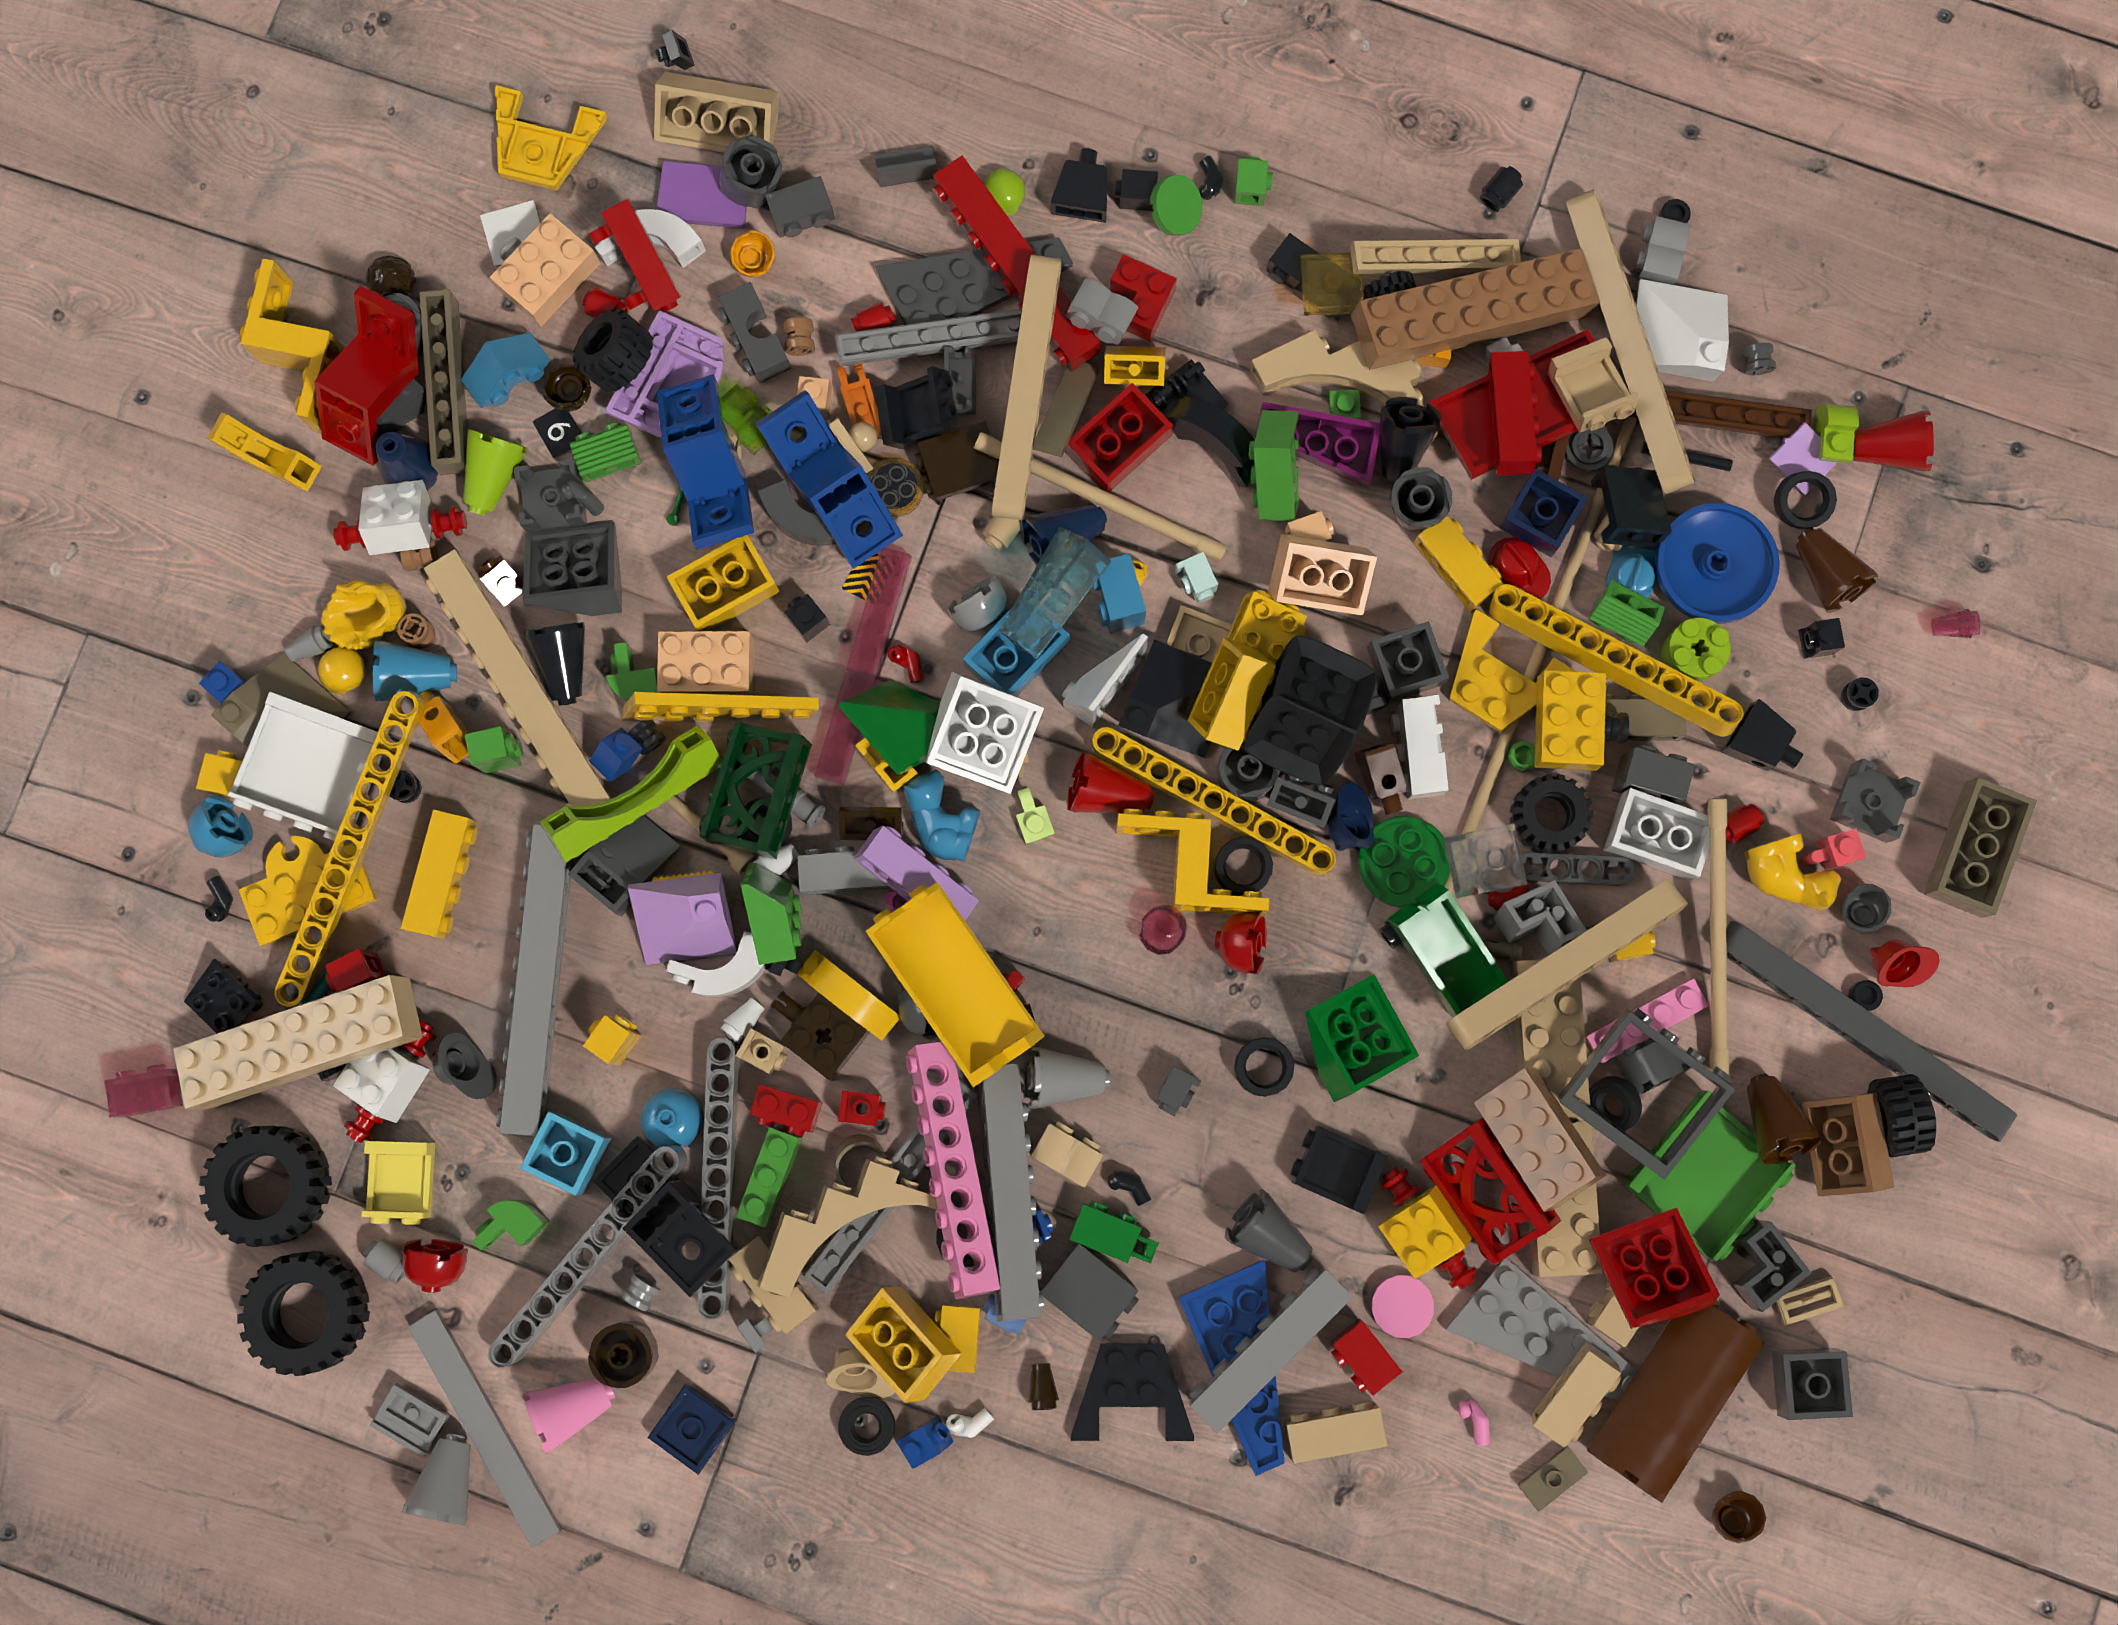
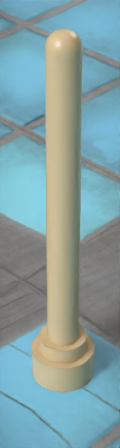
M645 770L638 773L639 781L641 782L649 772ZM676 796L665 801L670 808L700 833V816ZM713 844L728 857L727 861L731 863L730 868L739 875L743 874L749 864L755 860V856L751 852Z

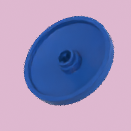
M1710 503L1689 509L1670 524L1672 532L1657 547L1655 570L1662 592L1677 610L1690 618H1706L1717 624H1726L1749 616L1767 601L1778 580L1779 554L1773 536L1756 516L1734 505Z

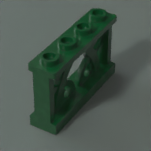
M736 721L733 729L727 735L725 756L719 761L717 769L718 778L715 786L709 792V806L706 815L701 818L699 824L700 837L711 844L777 859L812 744L803 735L788 734ZM759 739L763 745V755L759 756L757 749L753 746L751 754L744 755L747 741ZM769 741L788 745L787 750L771 752ZM770 766H772V772L780 769L777 779L771 778ZM762 769L765 782L774 790L772 797L757 801L747 811L737 786L747 777ZM762 807H768L765 818H762L759 812L756 820L754 819V816ZM727 815L730 816V822L726 825L727 827L736 825L739 820L742 821L739 828L728 835L722 834L720 831L723 818ZM747 828L760 836L758 843L739 838L742 837Z

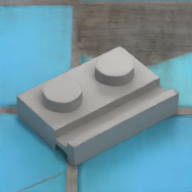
M396 1383L393 1384L370 1426L420 1456L425 1457L446 1424L450 1414Z

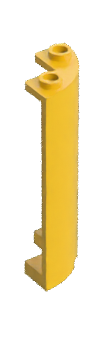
M936 882L928 888L925 884H922L909 893L911 900L892 913L887 908L872 918L875 924L867 929L866 933L971 1085L975 1087L1045 1036L940 884Z

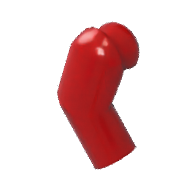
M903 645L892 646L888 650L889 660L908 670L910 683L914 684L925 680L920 656L917 652Z
M1518 877L1510 891L1502 893L1498 891L1491 892L1487 899L1488 905L1499 911L1505 902L1527 893L1531 884Z

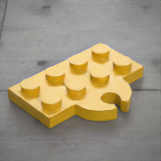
M291 836L292 843L299 848V856L294 861H289L286 858L285 852L287 847L284 842L279 841L276 843L267 856L265 864L267 878L238 889L259 946L264 947L298 933L329 856V853H326L320 844L310 838ZM354 843L343 847L347 855H355L357 848ZM362 862L342 915L378 900L364 862ZM334 869L332 878L335 883L342 885L345 881V875L340 869ZM324 897L321 900V908L326 913H331L334 907L333 902Z

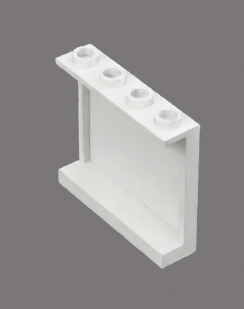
M269 692L254 735L232 789L227 796L234 798L233 805L247 810H251L253 805L265 809L263 815L278 821H281L283 816L295 820L294 827L311 832L313 827L325 831L323 837L335 841L378 732ZM381 754L378 758V766L380 764L383 754ZM372 782L369 783L368 786H367V788H366L367 794H368V791H369V789H370V786H371ZM361 811L355 815V822H357Z

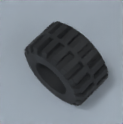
M613 308L608 312L604 311L598 317H595L579 336L572 357L574 367L606 392L618 391L622 387L629 385L632 380H635L646 366L653 348L652 335L622 309L616 310Z
M1546 774L1541 778L1533 779L1516 794L1513 799L1515 801L1510 807V812L1513 813L1509 819L1510 825L1514 824L1515 830H1513L1515 837L1519 835L1523 839L1520 843L1524 846H1531V851L1536 853L1543 851V853L1552 854L1556 852L1557 854L1576 845L1586 836L1585 832L1590 830L1592 825L1589 822V819L1593 817V810H1589V805L1592 804L1590 797L1585 798L1584 793L1587 792L1583 786L1578 788L1575 786L1576 780L1572 778L1566 780L1565 775L1561 774L1555 777L1552 774ZM1552 798L1564 807L1566 824L1562 830L1550 831L1538 822L1535 808L1540 799Z
M1906 1074L1872 1080L1867 1094L1877 1093L1889 1157L1893 1158L1931 1151L1936 1138V1117L1930 1095L1920 1078L1914 1074Z

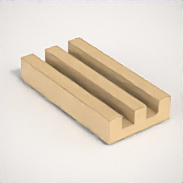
M1831 1275L1796 1286L1776 1301L1777 1312L1780 1313L1781 1323L1785 1326L1845 1307L1836 1280ZM1823 1286H1830L1829 1290L1784 1303L1783 1299ZM1831 1296L1834 1297L1835 1301L1790 1316L1788 1314V1310Z

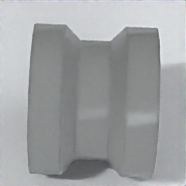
M634 1273L631 1277V1285L628 1289H624L620 1296L632 1306L646 1312L650 1307L649 1301L653 1296L658 1295L660 1288L647 1278Z

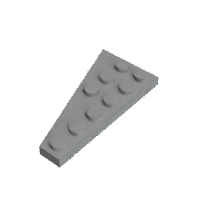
M1507 1258L1500 1261L1444 1328L1558 1377L1561 1376L1587 1341L1619 1365L1621 1381L1613 1392L1610 1393L1608 1391L1605 1394L1606 1397L1617 1402L1638 1372Z

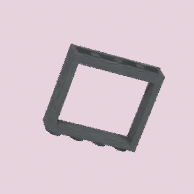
M1626 1008L1559 1094L1558 1100L1562 1105L1665 1180L1736 1089L1729 1083L1732 1077L1721 1068L1716 1066L1714 1070L1710 1069L1703 1063L1706 1058L1692 1047H1689L1687 1051L1676 1044L1679 1041L1676 1035L1666 1028H1663L1660 1032L1650 1025L1653 1019L1639 1008L1635 1012ZM1630 1023L1717 1086L1661 1158L1575 1095Z

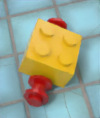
M1398 1166L1392 1168L1382 1176L1385 1181L1380 1186L1382 1189H1391L1394 1193L1395 1198L1392 1201L1394 1206H1398L1401 1203L1404 1205L1386 1216L1378 1226L1414 1279L1437 1266L1439 1271L1447 1270L1452 1277L1448 1283L1451 1288L1458 1286L1460 1290L1464 1289L1476 1280L1473 1276L1477 1272L1475 1266L1467 1267L1462 1260L1465 1255L1463 1249L1467 1247L1473 1238L1437 1185L1415 1198L1414 1195L1420 1190V1187L1409 1184L1406 1179L1409 1172L1407 1168L1402 1170Z

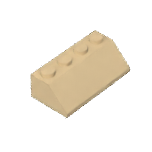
M664 72L655 83L654 141L722 153L725 152L731 142L746 139L749 136L762 138L773 145L778 121L779 91Z

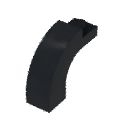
M1181 396L1165 416L1173 424V431L1177 438L1195 441L1211 449L1223 461L1237 486L1247 488L1251 483L1252 466H1255L1254 460L1249 459L1250 441H1255L1253 436L1239 421L1216 405L1202 399Z

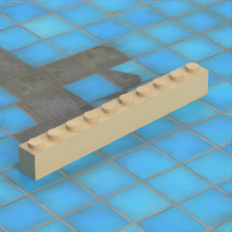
M454 549L424 568L428 575V578L425 579L426 584L434 595L439 593L444 602L440 604L441 608L450 620L455 618L460 626L456 629L457 634L465 645L470 643L475 652L471 654L472 658L480 669L486 668L491 676L487 679L488 684L495 694L501 693L506 702L502 704L503 708L511 719L517 718L522 726L518 729L519 734L527 745L532 743L537 753L533 754L534 758L543 770L548 768L553 776L549 781L558 795L564 794L569 802L566 805L575 806L596 804L612 799L613 797L593 765L589 762L585 752L557 707L551 701L547 691L464 558Z

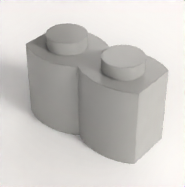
M1659 216L1654 218L1652 224H1646L1642 236V241L1646 242L1645 251L1640 250L1635 264V268L1640 269L1639 279L1671 285L1675 284L1680 273L1691 224Z
M1085 278L1066 313V317L1074 326L1092 330L1101 341L1119 345L1138 306L1126 297L1112 293L1099 282Z

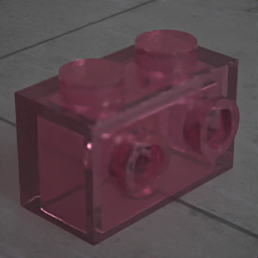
M166 1064L146 1067V1073L136 1074L135 1070L115 1073V1079L104 1080L109 1118H123L183 1106L177 1069H166Z

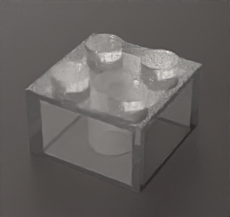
M1515 824L1471 831L1443 838L1456 898L1527 884Z

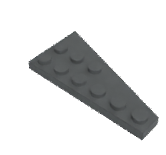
M1059 237L1027 242L1037 256L1061 258V272L1073 267V261ZM981 249L875 266L905 325L977 315L1015 296L1014 294L1010 296L1001 284L1003 279L997 271L993 273L984 261L986 255Z

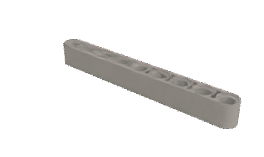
M716 1038L711 1041L707 1049L701 1213L732 1244L739 1057L735 1055L739 1048L730 1039ZM726 1043L730 1047L731 1053L728 1059L720 1061L716 1056V1049L719 1045ZM724 1074L729 1079V1087L724 1092H719L715 1087V1080L718 1076ZM724 1106L728 1111V1118L720 1124L714 1119L713 1114L717 1107ZM718 1137H722L727 1142V1149L721 1155L716 1154L712 1147L713 1141ZM717 1168L723 1170L726 1175V1180L721 1186H716L711 1180V1175ZM715 1200L721 1201L725 1207L724 1214L720 1218L714 1217L710 1212V1206ZM729 1260L721 1266L722 1277L719 1281L709 1279L698 1290L697 1308L700 1315L705 1319H717L726 1314L729 1309L731 1293V1271L729 1267L732 1266ZM709 1296H716L721 1301V1309L718 1313L708 1310L706 1302Z
M673 1144L663 1146L651 1154L490 1345L488 1359L496 1368H506L523 1359L626 1237L627 1233L622 1228L667 1182L673 1181L684 1168L687 1156L682 1147ZM667 1151L672 1153L675 1159L672 1168L667 1167L663 1161L664 1154ZM646 1175L650 1176L654 1181V1188L651 1192L647 1191L643 1185ZM625 1200L631 1201L634 1206V1212L631 1216L627 1215L623 1210ZM605 1224L613 1228L614 1233L611 1240L607 1239L603 1234ZM585 1248L590 1249L593 1254L591 1264L583 1259V1250ZM564 1272L572 1276L573 1283L571 1288L563 1283ZM544 1296H547L552 1301L551 1311H547L543 1307L542 1300ZM524 1320L531 1324L532 1333L530 1335L523 1331L522 1323ZM504 1344L511 1349L510 1359H507L502 1353Z

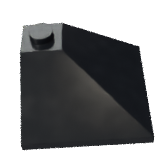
M1154 640L1118 726L1205 758L1211 741L1206 740L1187 720L1212 662Z

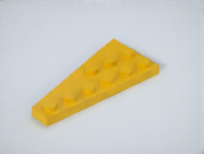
M634 692L622 708V720L665 719L666 721H682L684 718H695V721L712 722L714 718L718 717L744 718L761 716L762 718H779L780 716L792 715V719H809L810 715L819 710V698Z

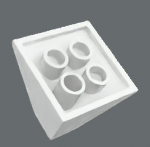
M1640 279L1635 304L1658 371L1711 382L1715 381L1725 371L1729 344L1728 295Z
M1145 634L1140 635L1083 675L1076 684L1072 681L1062 694V697L1065 698L1063 707L1093 728L1145 657L1148 637Z
M952 672L940 702L926 763L1011 794L1044 708Z

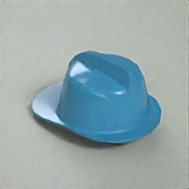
M1623 545L1618 551L1615 550L1605 586L1611 580H1615L1621 586H1626L1627 589L1631 588L1632 592L1636 591L1637 594H1642L1643 597L1649 599L1657 580L1655 570L1657 550L1626 547V545Z

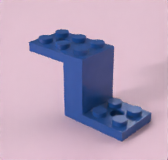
M712 374L657 391L662 446L688 501L692 542L696 550L754 533L747 476L723 422L718 382L715 375Z
M806 390L755 423L800 496L821 518L853 569L903 536L861 464L837 441ZM803 426L802 436L798 439H791L790 431L792 428ZM869 521V527L864 533H856V526L859 522Z

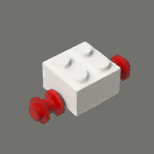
M423 480L405 481L402 483L363 487L360 518L357 521V525L349 526L345 520L339 521L337 528L333 530L336 545H341L344 551L351 550L352 544L360 543L363 548L367 549L369 555L429 548L431 530H433L437 539L443 538L445 531H453L456 536H461L463 529H467V519L465 512L460 511L458 506H451L450 512L443 514L440 513L438 508L433 509Z
M419 1019L423 1038L400 1045L402 1049L394 1047L346 1064L333 1086L357 1103L355 1106L358 1112L357 1117L354 1121H346L344 1127L348 1130L346 1133L348 1137L359 1143H363L364 1139L371 1141L374 1136L370 1130L375 1123L382 1124L385 1119L395 1123L398 1122L430 1071L428 1067L413 1058V1056L416 1055L424 1058L426 1055L423 1050L424 1044L427 1040L434 1041L437 1036L432 1033L435 1029L432 1025Z

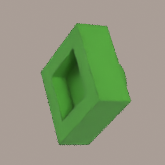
M1359 390L1329 391V414L1361 419Z

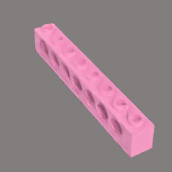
M942 1041L915 1045L908 1051L906 1056V1068L908 1073L912 1074L914 1086H912V1099L915 1105L918 1104L919 1108L918 1130L920 1135H924L926 1147L923 1150V1156L926 1166H930L932 1179L929 1181V1187L932 1197H936L938 1210L935 1212V1219L938 1228L942 1229L944 1241L941 1244V1250L944 1260H948L950 1269L947 1277L950 1291L954 1292L955 1300L992 1293L1000 1289L956 1062ZM927 1070H931L936 1073L938 1077V1083H932L929 1081V1079L927 1078ZM933 1100L939 1101L943 1105V1114H939L933 1109ZM939 1131H944L948 1134L950 1138L949 1145H945L939 1140ZM945 1162H950L955 1166V1176L947 1174ZM952 1193H956L961 1197L962 1205L960 1208L952 1204ZM958 1224H962L967 1228V1239H963L958 1235ZM965 1255L973 1259L974 1269L972 1271L964 1267L963 1258Z

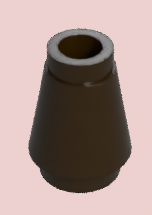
M1050 1363L1033 1364L1028 1403H1031L1032 1411L1057 1409L1056 1401L1059 1400Z

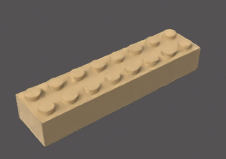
M388 975L182 1045L173 1050L185 1109L208 1110L421 1039L423 1036L410 978Z

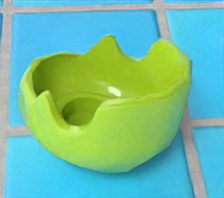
M1006 168L992 170L984 179L983 184L1006 215H1014L1017 213L1025 197L1024 180L1015 171Z

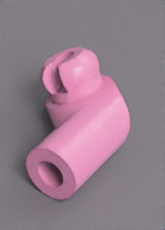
M1468 1398V1401H1460L1458 1403L1459 1415L1463 1419L1471 1417L1475 1444L1480 1446L1490 1444L1489 1419L1476 1400Z

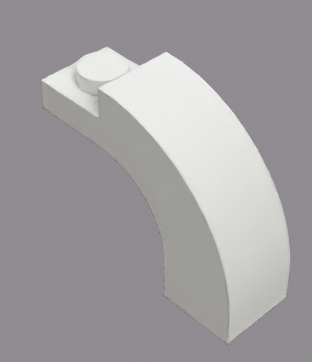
M655 209L636 210L653 244L668 250L682 268L706 252L699 236L679 217ZM613 235L600 241L595 247L607 267L623 256Z
M744 931L735 956L725 966L715 970H702L669 960L666 972L674 974L672 980L690 986L691 981H695L691 993L707 997H722L735 994L749 987L764 973L768 964H758L752 933Z

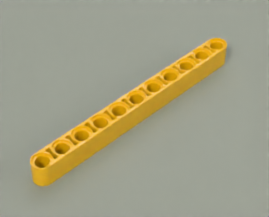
M398 692L389 703L276 985L275 997L283 1006L291 1007L301 1003L309 996L423 713L424 700L416 692ZM406 696L414 701V709L409 714L403 712L400 705L402 699ZM394 725L399 726L403 733L399 742H394L389 736V730ZM381 754H386L391 759V766L387 771L382 770L378 766V758ZM371 782L379 787L380 792L376 799H371L366 792V788ZM359 811L365 813L368 817V824L364 828L359 827L355 822V815ZM346 840H351L356 845L357 850L354 856H349L345 853L343 846ZM334 869H340L344 873L345 881L342 885L334 882L332 878ZM324 897L333 902L334 907L331 913H326L321 908V900ZM312 926L321 930L322 938L320 942L314 941L310 937L309 931ZM300 955H305L309 958L311 963L309 970H304L299 966L298 957ZM289 983L297 986L299 990L298 998H292L288 995L286 989Z

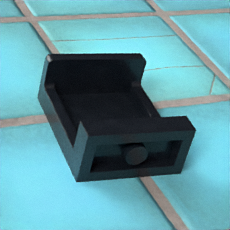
M931 366L927 368L928 375L893 387L882 384L875 387L883 445L904 449L917 444V442L958 429V412L954 404L953 381L949 371Z
M1604 465L1593 477L1591 486L1602 488L1609 519V525L1601 532L1603 544L1657 548L1672 532L1656 470L1643 469L1641 467L1627 468L1617 467L1616 465Z
M1315 1126L1314 1131L1309 1129L1302 1143V1146L1306 1148L1302 1159L1296 1158L1290 1171V1175L1294 1177L1292 1183L1364 1214L1388 1156L1330 1132L1321 1126Z

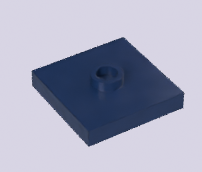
M686 1383L647 1438L699 1475L737 1420Z

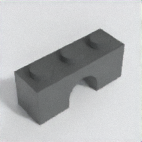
M751 282L718 296L722 307L718 308L719 314L725 325L731 323L734 333L730 334L737 351L743 349L747 358L742 361L749 376L756 375L760 384L792 369L776 333L766 338H756L750 334L755 323L767 318Z

